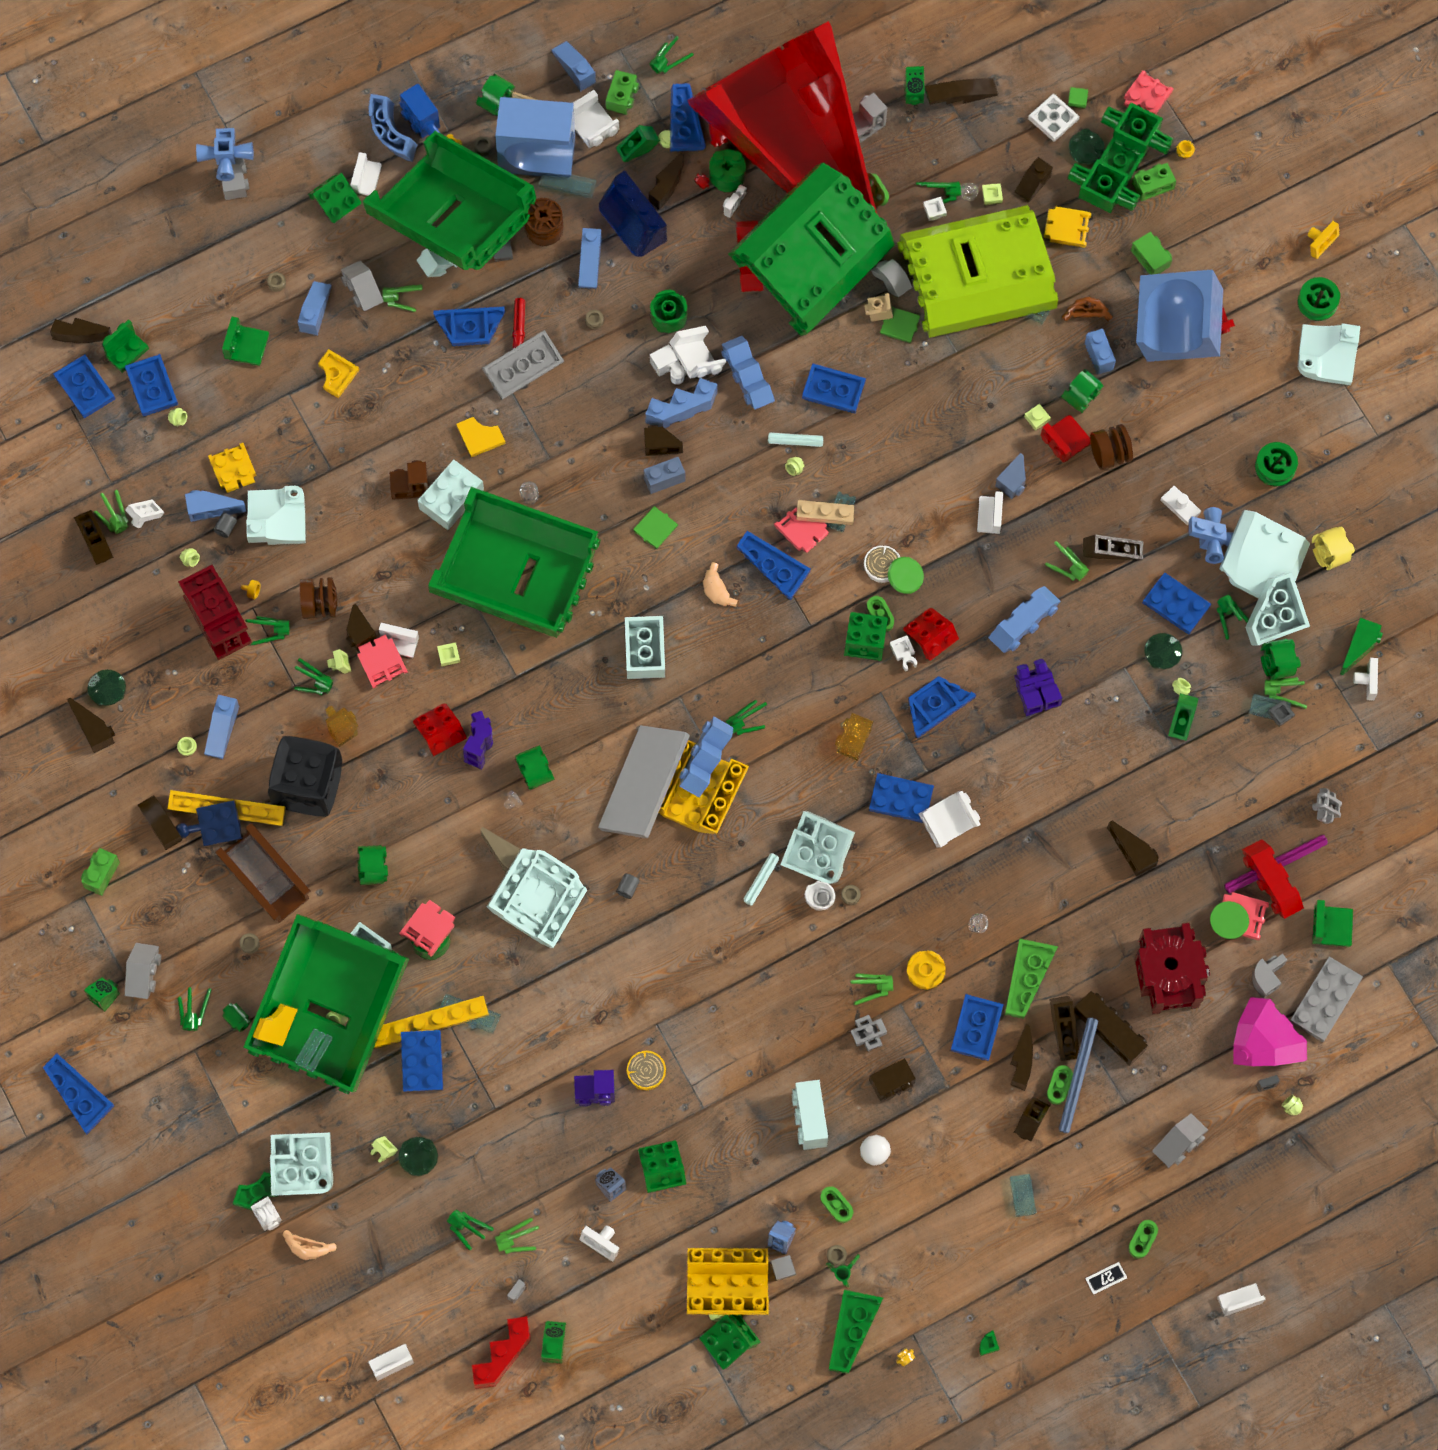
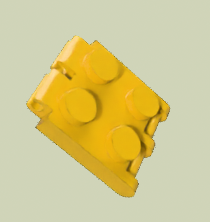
M1057 206L1055 209H1049L1044 238L1050 239L1052 243L1085 248L1087 244L1085 242L1086 233L1089 232L1088 221L1091 218V213Z
M243 442L240 443V446L229 450L226 448L224 452L216 455H208L221 489L225 488L227 493L239 489V482H241L243 487L255 483L253 477L256 476V473Z

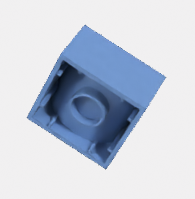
M500 97L495 135L498 166L512 174L571 179L575 148L574 103Z
M1201 270L1140 276L1136 343L1148 362L1220 356L1223 287L1214 271Z

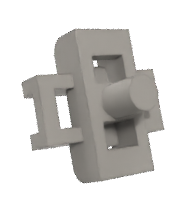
M1320 788V793H1317V802L1312 805L1313 810L1318 811L1317 820L1324 824H1329L1333 822L1334 818L1341 817L1340 807L1342 802L1336 799L1334 792H1330L1327 788Z
M867 1015L855 1020L857 1028L851 1030L850 1033L854 1038L856 1046L864 1044L868 1052L876 1047H881L882 1042L879 1037L887 1034L882 1019L880 1018L872 1022L870 1016Z

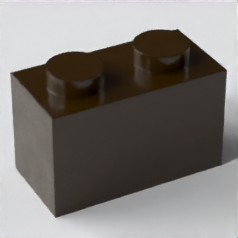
M904 1058L870 1075L869 1081L880 1101L883 1099L887 1101L895 1097V1093L901 1090L906 1092L912 1089L916 1078Z

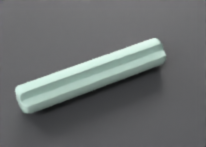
M769 433L768 443L822 447L823 436Z
M769 854L744 897L746 904L753 905L779 861L777 855Z

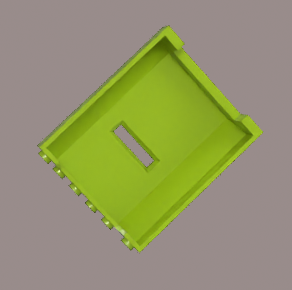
M1028 205L900 234V241L897 242L898 250L900 253H903L904 259L909 261V274L913 275L914 290L919 293L918 303L925 312L922 327L924 332L927 331L929 338L1057 308L1058 295L1054 290L1053 283L1056 282L1055 275L1033 210H1030ZM968 242L979 276H970L961 244Z

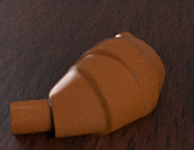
M1088 296L1075 300L1067 308V312L1062 315L1066 322L1072 316L1075 318H1100L1103 316L1107 321L1113 318L1108 312V308L1099 299Z

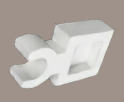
M740 185L736 193H733L730 198L727 197L724 201L725 216L731 218L740 205V201L747 194L745 192L747 188L743 185Z
M907 635L890 642L889 645L896 660H903L902 667L904 671H908L907 663L909 662L913 664L914 668L917 667V660L911 657L915 654V651Z

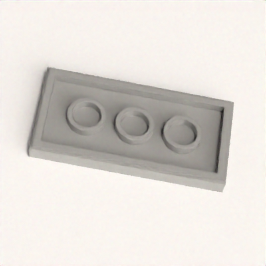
M544 330L486 365L482 370L500 399L503 400L559 366L564 360Z

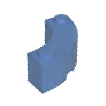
M371 94L369 116L371 117L372 128L376 136L395 155L413 162L417 144L410 137H406L397 131L393 118L395 104L388 97Z

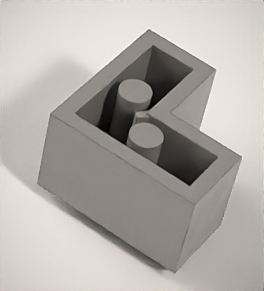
M875 93L864 96L860 100L859 111L853 115L860 143L886 125L887 107Z
M235 158V164H232L234 179L222 181L225 200L247 197L246 190H249L248 178L244 179V174L247 173L245 161L242 158Z
M361 260L341 269L343 274L341 280L344 286L348 287L349 291H353L355 297H352L357 308L360 307L363 311H366L384 302L371 270Z
M135 943L126 962L125 996L148 999L151 992L155 991L156 981L153 980V975L156 974L157 966H160L161 963L159 946Z
M1191 1113L1177 1123L1152 1152L1169 1168L1174 1164L1178 1166L1186 1158L1184 1156L1186 1151L1190 1153L1205 1140L1203 1135L1208 1129Z

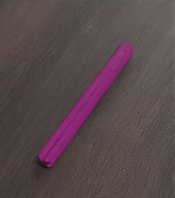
M1321 834L1275 859L1278 864L1281 863L1284 867L1327 845V838ZM1251 870L1225 883L1224 888L1228 894H1231L1258 880L1257 874L1254 870Z

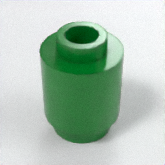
M230 1003L223 1009L222 1017L234 1030L242 1032L251 1024L250 1017L237 1003Z

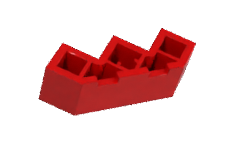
M758 220L736 222L737 244L758 224ZM747 266L739 267L741 292L763 291V284Z
M1261 839L1242 849L1244 864L1247 868L1250 867L1256 872L1258 877L1257 885L1261 891H1265L1270 895L1272 900L1271 908L1275 914H1279L1285 919L1304 909L1297 888L1295 886L1292 887L1289 883V875L1283 865L1277 863L1273 856L1275 852L1268 843Z
M527 1316L507 1319L510 1339L489 1342L492 1362L472 1365L475 1389L495 1387L516 1361L519 1354L529 1344L531 1339Z

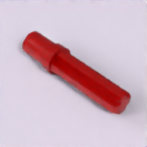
M516 298L514 300L513 349L524 343L525 299Z

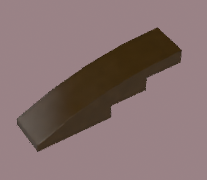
M993 78L955 80L925 86V92L930 105L945 101L946 104L963 101V104L998 96Z

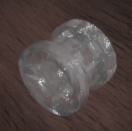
M528 481L520 486L519 491L522 502L533 504L538 500V487L535 483Z

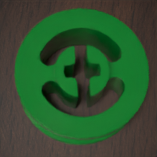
M1315 277L1309 279L1300 290L1297 300L1298 308L1310 320H1327L1337 310L1340 302V291L1337 285L1327 278ZM1320 291H1324L1318 307L1315 308L1314 305Z
M1272 442L1265 445L1259 451L1255 462V471L1258 478L1270 486H1283L1293 479L1298 467L1296 452L1292 447L1282 442ZM1283 456V459L1281 460L1280 465L1277 464V463L1279 462V460H1280V457ZM1273 464H1277V465L1273 468L1272 473L1269 472V471L1272 469Z

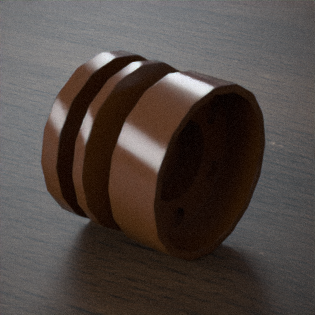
M536 199L535 203L530 205L528 211L530 217L525 224V232L528 239L538 246L553 245L560 240L563 234V212L559 204L552 199Z
M1123 424L1117 425L1116 429L1113 426L1109 427V436L1104 429L1090 433L1092 453L1100 470L1114 467L1115 460L1119 465L1124 464V461L1126 463L1133 461L1132 442Z
M333 577L327 578V586L324 585V579L320 578L319 587H315L313 579H300V603L303 619L316 618L318 609L321 610L323 618H326V609H329L330 617L336 616L338 598Z

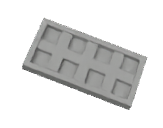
M1329 956L1290 1022L1321 1042H1324L1363 976Z

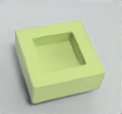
M1000 183L982 185L984 205L1003 202Z
M1040 404L1024 415L1035 431L1051 419Z
M456 642L437 646L441 666L460 663Z

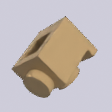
M886 293L885 296L867 298L868 304H865L866 315H870L871 322L893 318L889 293Z

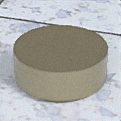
M485 136L477 138L474 142L475 152L482 156L488 155L492 151V141Z
M279 272L270 274L267 278L268 287L275 292L283 290L286 286L285 276Z
M599 310L589 311L585 316L586 325L591 329L600 328L604 323L603 314Z
M847 885L843 888L841 899L845 904L855 905L860 900L861 892L858 887Z
M247 933L241 937L240 947L243 952L252 954L259 949L260 942L255 934Z
M840 1245L830 1247L827 1252L828 1262L833 1266L844 1264L847 1259L845 1248Z

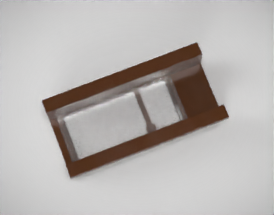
M251 823L246 827L247 834L242 839H239L227 850L224 851L222 848H219L215 853L270 917L280 923L309 900L308 893L311 891Z

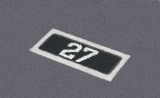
M1118 1262L1085 1279L1093 1294H1096L1126 1279L1127 1276Z

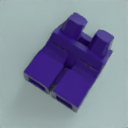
M1043 659L1034 661V670L1029 671L1027 664L1017 666V675H1014L1017 691L1023 703L1026 716L1042 712L1043 707L1046 711L1059 707L1062 704V696L1057 684L1054 682L1052 672Z
M478 711L471 714L473 720L471 723L472 736L470 735L463 748L465 763L482 770L485 764L484 754L493 746V735L489 717L484 718L483 712Z

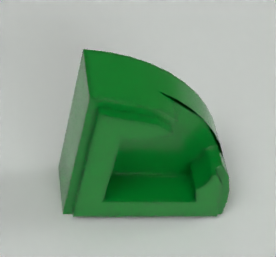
M994 1330L988 1332L981 1340L979 1346L980 1356L1000 1350Z

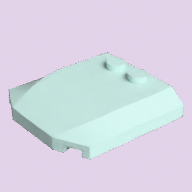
M1244 510L1241 513L1219 569L1226 573L1230 578L1229 582L1233 586L1259 599L1269 578L1292 572L1296 581L1310 543L1305 537L1257 512Z
M522 848L488 903L487 908L539 943L554 948L587 889L582 885L576 871L542 850Z

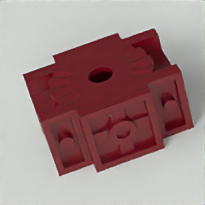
M213 565L178 581L184 593L183 598L218 660L252 643L246 631L248 627Z
M1182 923L1180 927L1158 930L1145 928L1141 932L1139 937L1140 948L1134 960L1141 997L1149 996L1152 1015L1160 1014L1163 1010L1185 1007L1197 1009L1200 1007L1201 1002H1203L1204 996H1206L1204 985L1210 976L1209 966L1205 965L1204 960L1206 958L1205 946H1202L1201 940L1193 941L1195 940V932L1193 928H1190V923Z

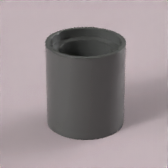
M222 513L213 530L218 535L228 538L237 520L227 513Z
M625 873L616 892L625 898L632 899L640 880L633 875Z

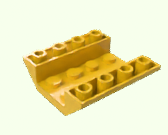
M688 740L658 813L699 833L717 834L749 766L734 759H731L730 762L721 759L711 773L710 784L699 798L680 787L679 775L686 767L691 757V750L696 745V743Z
M688 1248L687 1314L769 1315L768 1249Z

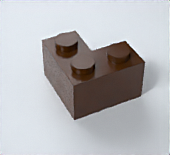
M415 460L407 463V471L397 469L389 472L392 500L420 498L429 488L426 462Z

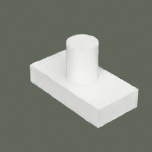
M1175 486L1161 497L1160 501L1186 525L1189 524L1188 520L1191 516L1197 517L1201 513V510L1189 500L1188 496Z
M153 500L128 505L125 510L133 518L131 521L132 525L137 528H141L145 521L161 518L164 514V511Z
M1370 658L1367 664V673L1354 672L1353 683L1367 685L1366 700L1374 701L1377 696L1378 658Z
M587 1226L583 1229L580 1241L612 1262L617 1257L619 1247L609 1241L615 1234L611 1227L605 1226L600 1234Z

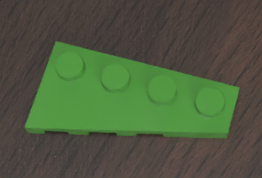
M1019 939L1005 1015L1025 1018L1058 946Z

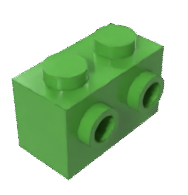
M619 70L615 71L606 98V110L627 115L628 109L633 107L634 93L637 94L639 89L637 75Z
M1168 163L1162 165L1157 164L1152 169L1146 171H1138L1134 175L1132 184L1137 194L1141 195L1140 200L1144 201L1174 190L1176 179Z
M1151 232L1132 243L1131 252L1149 275L1160 274L1170 268L1172 262L1170 252L1162 247L1159 238Z
M99 848L97 853L94 852L91 856V864L88 870L85 869L83 871L81 882L85 889L102 896L120 861L117 855Z

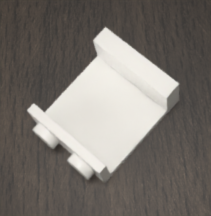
M594 90L574 102L575 131L589 149L600 145L604 139L609 136L612 137L618 132V119L614 121L599 104L598 94Z
M706 326L678 331L669 342L689 378H701L708 374H718L727 362L725 359L714 361L703 342V339L709 332Z
M958 791L919 813L937 848L948 844V841L969 829L981 825L977 811L972 810L969 804L971 800L963 791Z

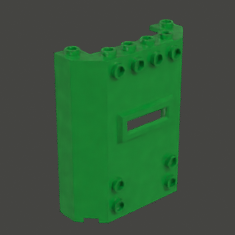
M434 131L423 142L427 155L419 160L381 200L378 191L374 190L365 198L363 205L366 214L461 269L469 270V268L480 270L528 222L530 205L534 204L537 198L534 186L441 133ZM456 200L462 202L437 228L432 225Z
M821 163L816 165L728 255L740 268L747 266L790 314L792 319L788 323L800 336L807 335L895 244L887 222L877 215L875 208L864 200L863 194L851 185V180L827 164ZM819 222L823 224L845 250L841 256L816 229L815 226Z
M471 487L464 502L465 511L439 570L435 569L429 582V593L557 638L564 631L566 623L571 622L573 612L571 611L579 603V592L584 590L587 579L585 578L587 573L592 572L595 550L598 549L601 541L598 538V531ZM529 558L536 560L523 594H516L515 590Z
M297 914L243 1048L248 1049L247 1053L256 1057L267 1055L271 1057L270 1061L277 1064H281V1062L289 1064L288 1068L294 1071L304 1070L307 1072L306 1075L311 1078L317 1079L321 1077L325 1079L324 1083L334 1087L338 1086V1090L345 1094L356 1092L409 958L326 923ZM280 1003L298 1009L283 1046L253 1037L260 1018L271 1016L277 1010ZM310 1003L348 1017L346 1026L308 1011Z

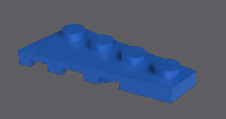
M673 84L671 87L670 152L704 150L706 147L698 114L687 101L693 97L690 84Z
M746 531L737 544V549L790 601L811 572L809 567L749 531Z
M57 1053L43 1067L86 1135L114 1107L112 1102Z

